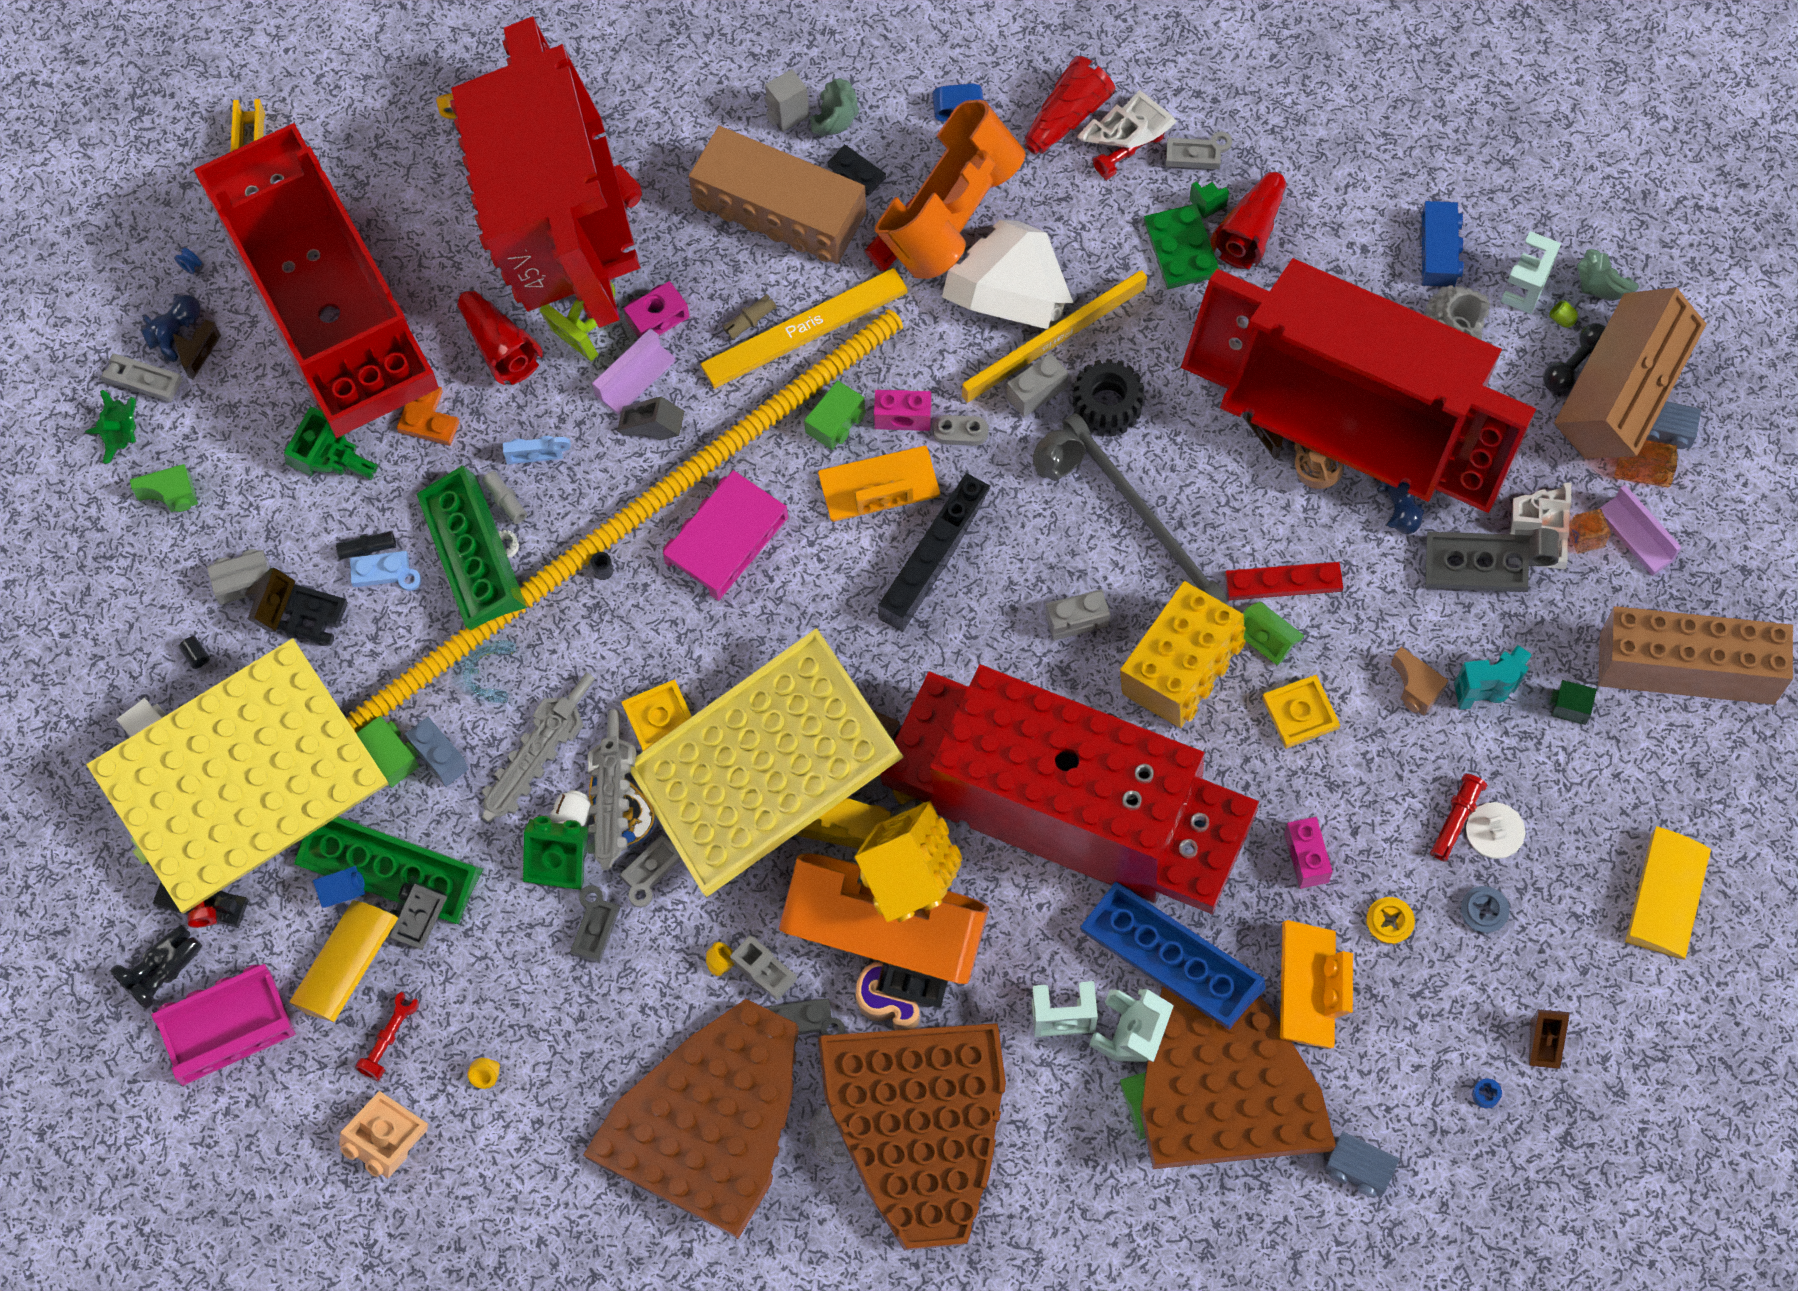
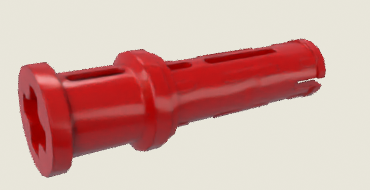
M1463 774L1461 778L1463 783L1457 795H1453L1451 799L1452 808L1430 851V855L1440 861L1447 862L1469 814H1472L1477 809L1476 802L1481 791H1485L1488 786L1484 780L1475 775Z

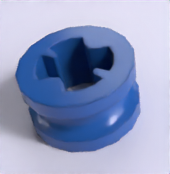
M183 247L181 250L182 254L176 255L174 259L182 269L190 274H194L195 267H200L202 262L191 250Z
M1489 1078L1482 1079L1474 1087L1472 1097L1479 1107L1485 1109L1492 1108L1501 1099L1502 1089L1495 1080ZM1484 1086L1489 1087V1091L1495 1093V1097L1492 1096L1490 1101L1485 1100V1095L1479 1094V1090L1482 1091Z

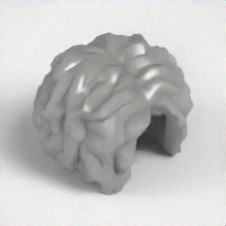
M1453 285L1440 289L1437 294H1433V297L1428 300L1425 316L1481 340V329L1485 324L1484 318L1489 315L1490 303L1487 296L1479 294L1478 291L1473 292L1471 288H1464L1461 285L1455 286V288Z

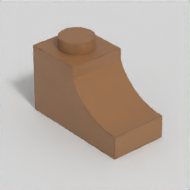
M1401 646L1394 654L1391 666L1399 673L1403 680L1404 691L1401 700L1404 701V705L1414 713L1419 712L1425 716L1445 691L1449 680Z

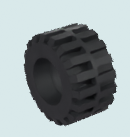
M1106 359V363H1101V360L1094 361L1093 367L1088 364L1084 367V373L1080 371L1073 391L1074 413L1079 414L1083 418L1091 433L1097 430L1098 436H1104V432H1110L1111 437L1116 436V432L1120 430L1121 434L1127 432L1128 426L1132 428L1136 424V419L1140 418L1144 398V385L1140 383V375L1138 373L1133 374L1134 368L1130 365L1124 367V362L1119 360L1117 363H1112V359ZM1111 390L1118 393L1123 400L1114 405H1105L1098 402L1093 396L1100 391Z

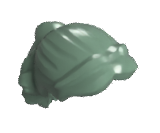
M838 78L825 84V90L821 92V99L823 100L821 114H815L810 117L811 131L824 137L825 135L839 134L852 124L854 117L859 114V107L857 106L856 92L849 81Z
M1588 249L1584 254V258L1577 263L1581 279V290L1584 294L1595 295L1607 301H1615L1621 299L1624 293L1635 292L1639 288L1638 283L1634 282L1632 278L1619 276L1618 271L1612 268L1609 256L1606 253Z

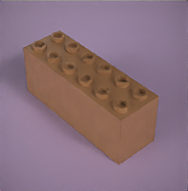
M718 125L689 174L692 201L699 210L716 213L727 222L735 221L740 223L751 232L759 231L764 233L775 242L783 241L799 252L807 251L823 262L839 263L866 215L865 185Z
M1677 287L1623 294L1554 422V425L1583 458L1632 457L1639 454L1707 325Z
M1614 606L1600 632L1598 686L1775 705L1793 680V624Z

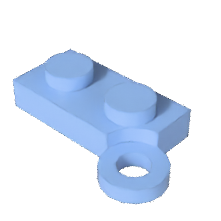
M542 436L533 440L514 439L503 443V453L507 465L563 459L562 452L570 449L571 442L566 437Z
M407 551L350 558L351 584L353 588L399 582L402 589L412 591L421 584V576L418 571L409 569ZM407 576L415 577L414 582L411 584L405 583L404 580Z

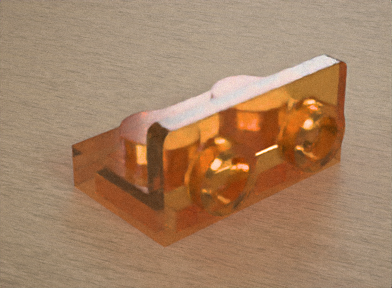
M1645 440L1637 456L1618 457L1614 478L1671 487L1677 468V445Z

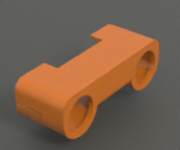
M967 100L953 110L936 135L946 147V151L907 208L898 197H894L875 226V232L914 278H934L945 273L956 264L965 249V239L960 234L988 190L1010 179L1024 162L1025 150L984 100Z
M811 853L800 854L797 857L779 925L780 931L950 982L968 984L989 912L988 905L969 896L947 890V894L941 899L942 903L930 910H925L923 907L914 911L915 914L905 921L898 922L895 919L887 923L884 915H879L874 906L873 899L875 897L870 887L866 888L863 882H858L861 871L858 864Z

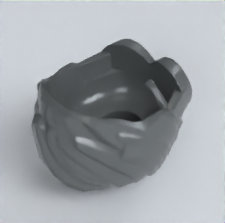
M1059 429L1049 432L1040 440L1034 450L1033 465L1037 474L1042 478H1049L1053 481H1058L1063 476L1068 475L1077 465L1081 464L1086 453L1084 442L1076 435Z

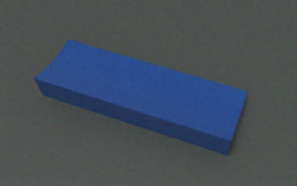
M1116 881L1080 926L1082 933L1228 1030L1232 1028L1245 1010L1266 990L1265 978Z

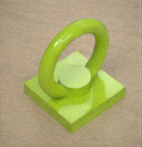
M611 282V286H612V290H613V294H614V298H615V287H614V284ZM576 299L566 317L549 304L542 306L539 311L552 332L590 362L599 355L587 335L598 325L593 318L588 319L584 323L579 319L584 309V301L579 302Z

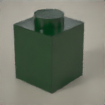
M1562 680L1558 689L1553 688L1550 694L1548 705L1553 706L1551 716L1586 725L1592 713L1597 689Z

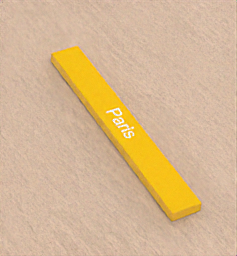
M892 268L702 362L701 368L712 387L716 389L907 294L908 289L895 268Z
M1139 270L962 384V397L967 403L1145 290L1147 283L1146 274Z

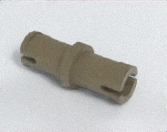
M765 294L747 308L745 306L741 309L742 313L722 326L727 335L730 334L729 337L732 340L749 327L757 326L760 319L777 308L772 299L769 300L770 296Z

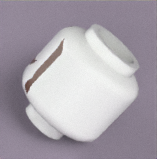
M574 790L560 794L550 814L551 822L563 824L567 820H576L580 822L581 826L587 827L591 817L589 810L590 806H592L589 798L582 792Z

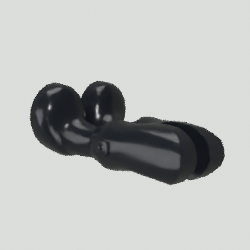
M180 925L165 935L153 947L148 948L143 954V961L137 966L127 969L121 965H115L109 971L144 1009H148L153 1004V997L163 983H170L175 980L203 945L195 937L189 938L190 932L183 925ZM156 970L149 980L140 984L151 971Z

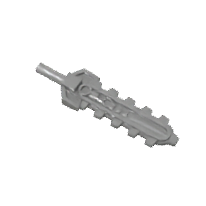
M586 672L567 699L564 697L544 698L532 716L535 718L532 721L536 726L531 734H523L520 738L523 746L518 752L512 750L507 758L511 762L507 768H499L494 775L498 780L493 787L486 785L481 791L485 796L483 802L485 810L482 816L484 820L491 822L494 818L505 816L507 813L515 814L519 808L516 801L521 795H529L532 790L529 783L534 777L541 779L545 772L542 765L546 760L553 761L557 752L554 749L558 743L566 744L568 739L572 742L584 725L576 705L595 680L591 674Z
M616 709L608 711L607 738L601 739V743L588 752V773L593 778H597V785L591 787L590 795L596 797V804L590 806L589 814L595 816V823L589 825L588 833L594 835V843L588 845L587 852L588 854H594L595 859L601 864L603 871L611 869L613 861L618 858L621 851L627 848V839L622 837V832L628 829V820L623 818V812L629 810V801L624 799V793L630 791L629 780H624L625 774L631 772V767L635 766L636 760L635 747L619 739L620 712Z

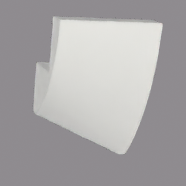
M1139 90L1123 108L1116 104L1100 122L1093 119L1077 137L1084 142L1131 148L1156 139L1170 129L1177 121L1171 114Z
M1564 483L1561 488L1548 492L1543 489L1536 491L1532 495L1513 498L1509 534H1515V530H1535L1539 528H1549L1559 533L1558 563L1552 566L1536 567L1566 569L1568 562L1571 483ZM1518 558L1508 559V564L1522 565Z

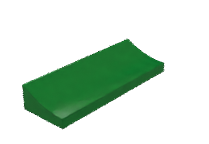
M462 465L416 494L465 626L473 630L497 617L527 608L477 476Z
M341 816L336 817L303 838L294 865L324 876L356 866L358 872L364 878L365 891L398 903L400 899L397 897L404 882L408 883L411 876L417 877L419 883L447 893L448 897L438 918L455 924H459L469 898L484 869Z

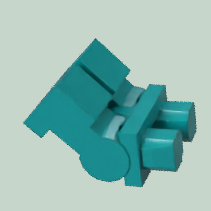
M1517 645L1511 654L1504 651L1495 665H1490L1489 660L1464 662L1459 671L1460 674L1457 675L1454 681L1459 710L1471 709L1473 703L1480 700H1489L1493 703L1506 701L1510 693H1514L1526 675L1529 669L1526 663L1532 654Z

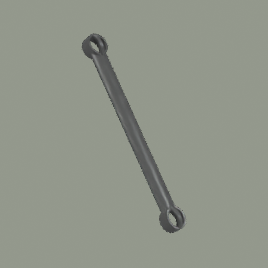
M1073 413L1062 421L1063 430L1076 435L1084 442L1085 450L1194 584L1203 592L1227 604L1226 595L1215 581H1209L1093 440L1083 418L1077 413Z

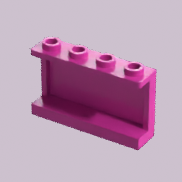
M734 470L728 477L724 476L718 482L716 491L710 498L706 497L701 502L698 508L699 511L695 516L688 518L684 522L678 536L675 539H670L663 549L666 565L670 567L673 564L707 587L710 596L718 601L788 519L786 505Z
M265 964L251 965L245 968L240 975L233 978H222L215 983V986L206 990H195L189 993L186 999L177 1003H166L160 1006L157 1012L151 1014L153 1021L159 1028L173 1064L171 1069L174 1077L182 1086L296 1035L271 971Z

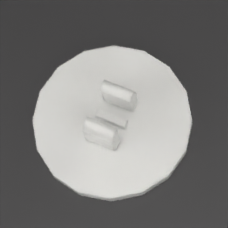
M1498 802L1485 803L1477 807L1476 811L1469 815L1465 827L1467 839L1472 848L1482 856L1492 859L1507 858L1515 854L1522 846L1526 834L1524 822L1518 812L1510 806Z

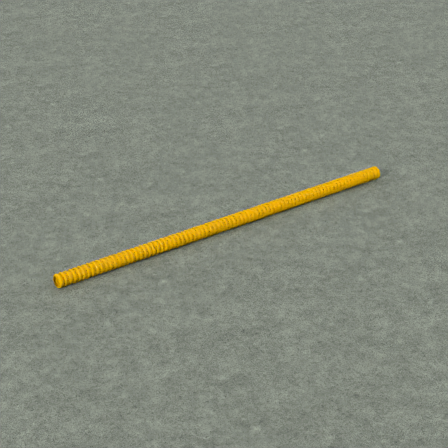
M887 309L885 315L881 314L878 316V320L874 319L872 321V325L867 324L865 330H859V335L854 334L852 340L847 339L845 345L841 344L838 346V349L832 351V355L827 354L825 360H819V365L814 364L812 370L807 369L805 375H799V380L794 379L792 385L787 384L785 390L781 389L778 391V395L774 394L771 396L772 400L767 399L765 405L761 404L758 406V410H752L751 415L747 414L744 417V421L740 419L737 422V426L732 425L730 431H724V436L719 435L717 441L712 440L710 446L706 445L703 447L704 451L699 450L696 453V457L692 455L689 462L684 461L682 467H676V472L671 471L669 477L664 476L662 482H656V487L651 486L648 488V493L644 491L641 494V498L636 497L634 503H628V508L623 507L620 509V514L616 512L613 515V519L608 518L606 524L601 523L599 529L595 528L592 530L593 534L588 533L585 536V540L580 539L578 545L573 544L571 550L567 549L564 551L565 555L560 554L557 557V561L552 560L550 562L551 565H545L542 572L540 570L537 571V576L529 577L530 581H524L520 588L526 606L529 609L532 608V603L540 602V597L545 598L548 591L552 593L555 586L560 587L562 581L566 582L569 580L568 576L573 577L576 575L575 571H581L583 565L588 566L595 553L603 552L604 549L609 550L611 544L616 545L618 539L622 540L625 538L624 534L629 535L632 532V528L637 529L639 523L644 524L646 518L650 519L653 517L652 513L657 514L660 507L665 508L667 502H673V497L678 498L680 492L685 493L687 487L691 488L694 486V482L698 483L701 481V476L705 478L708 475V471L713 472L715 466L719 467L722 465L721 461L726 462L728 456L733 457L735 451L739 452L742 450V446L746 447L749 445V440L753 442L756 439L755 436H761L762 431L769 430V425L774 426L776 420L781 421L783 415H789V410L794 411L796 405L801 406L803 400L807 401L810 399L809 395L814 396L816 390L821 391L823 385L827 386L830 384V380L834 381L836 379V375H842L843 370L847 371L850 369V365L854 366L856 364V360H862L863 355L867 356L870 354V350L874 351L876 349V345L880 346L883 344V340L887 341L890 339L889 335L894 336L896 330H902L903 324L900 317L894 311ZM526 608L497 617L473 630L468 629L466 626L465 630H458L457 636L452 635L449 642L445 640L442 647L438 645L435 652L430 651L427 658L425 656L421 658L422 662L414 663V668L409 667L406 674L402 672L398 680L394 678L391 685L386 684V689L378 690V695L375 696L373 694L370 696L371 700H365L362 707L358 705L354 713L350 711L346 719L355 733L377 717H382L383 715L387 717L390 710H396L395 706L403 705V700L411 699V694L416 695L419 688L423 690L426 683L431 684L433 682L432 678H439L440 672H447L446 668L448 666L452 668L455 661L460 662L462 656L467 657L469 655L468 651H475L476 645L481 646L484 639L488 641L491 634L496 635L498 629H504V624L507 623L509 625L512 623L511 619H517L519 613L524 614Z

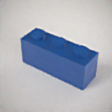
M1425 201L1421 214L1422 286L1448 287L1453 285L1455 287L1458 277L1463 276L1464 262L1459 261V253L1463 251V237H1459V230L1462 229L1463 213H1458V202Z

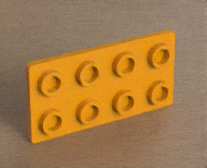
M920 446L818 471L829 517L832 522L940 496L939 486L927 446Z
M1290 920L1283 921L1280 1038L1326 1049L1334 1048L1335 1018L1353 1012V953L1342 951L1336 954V932L1334 930Z

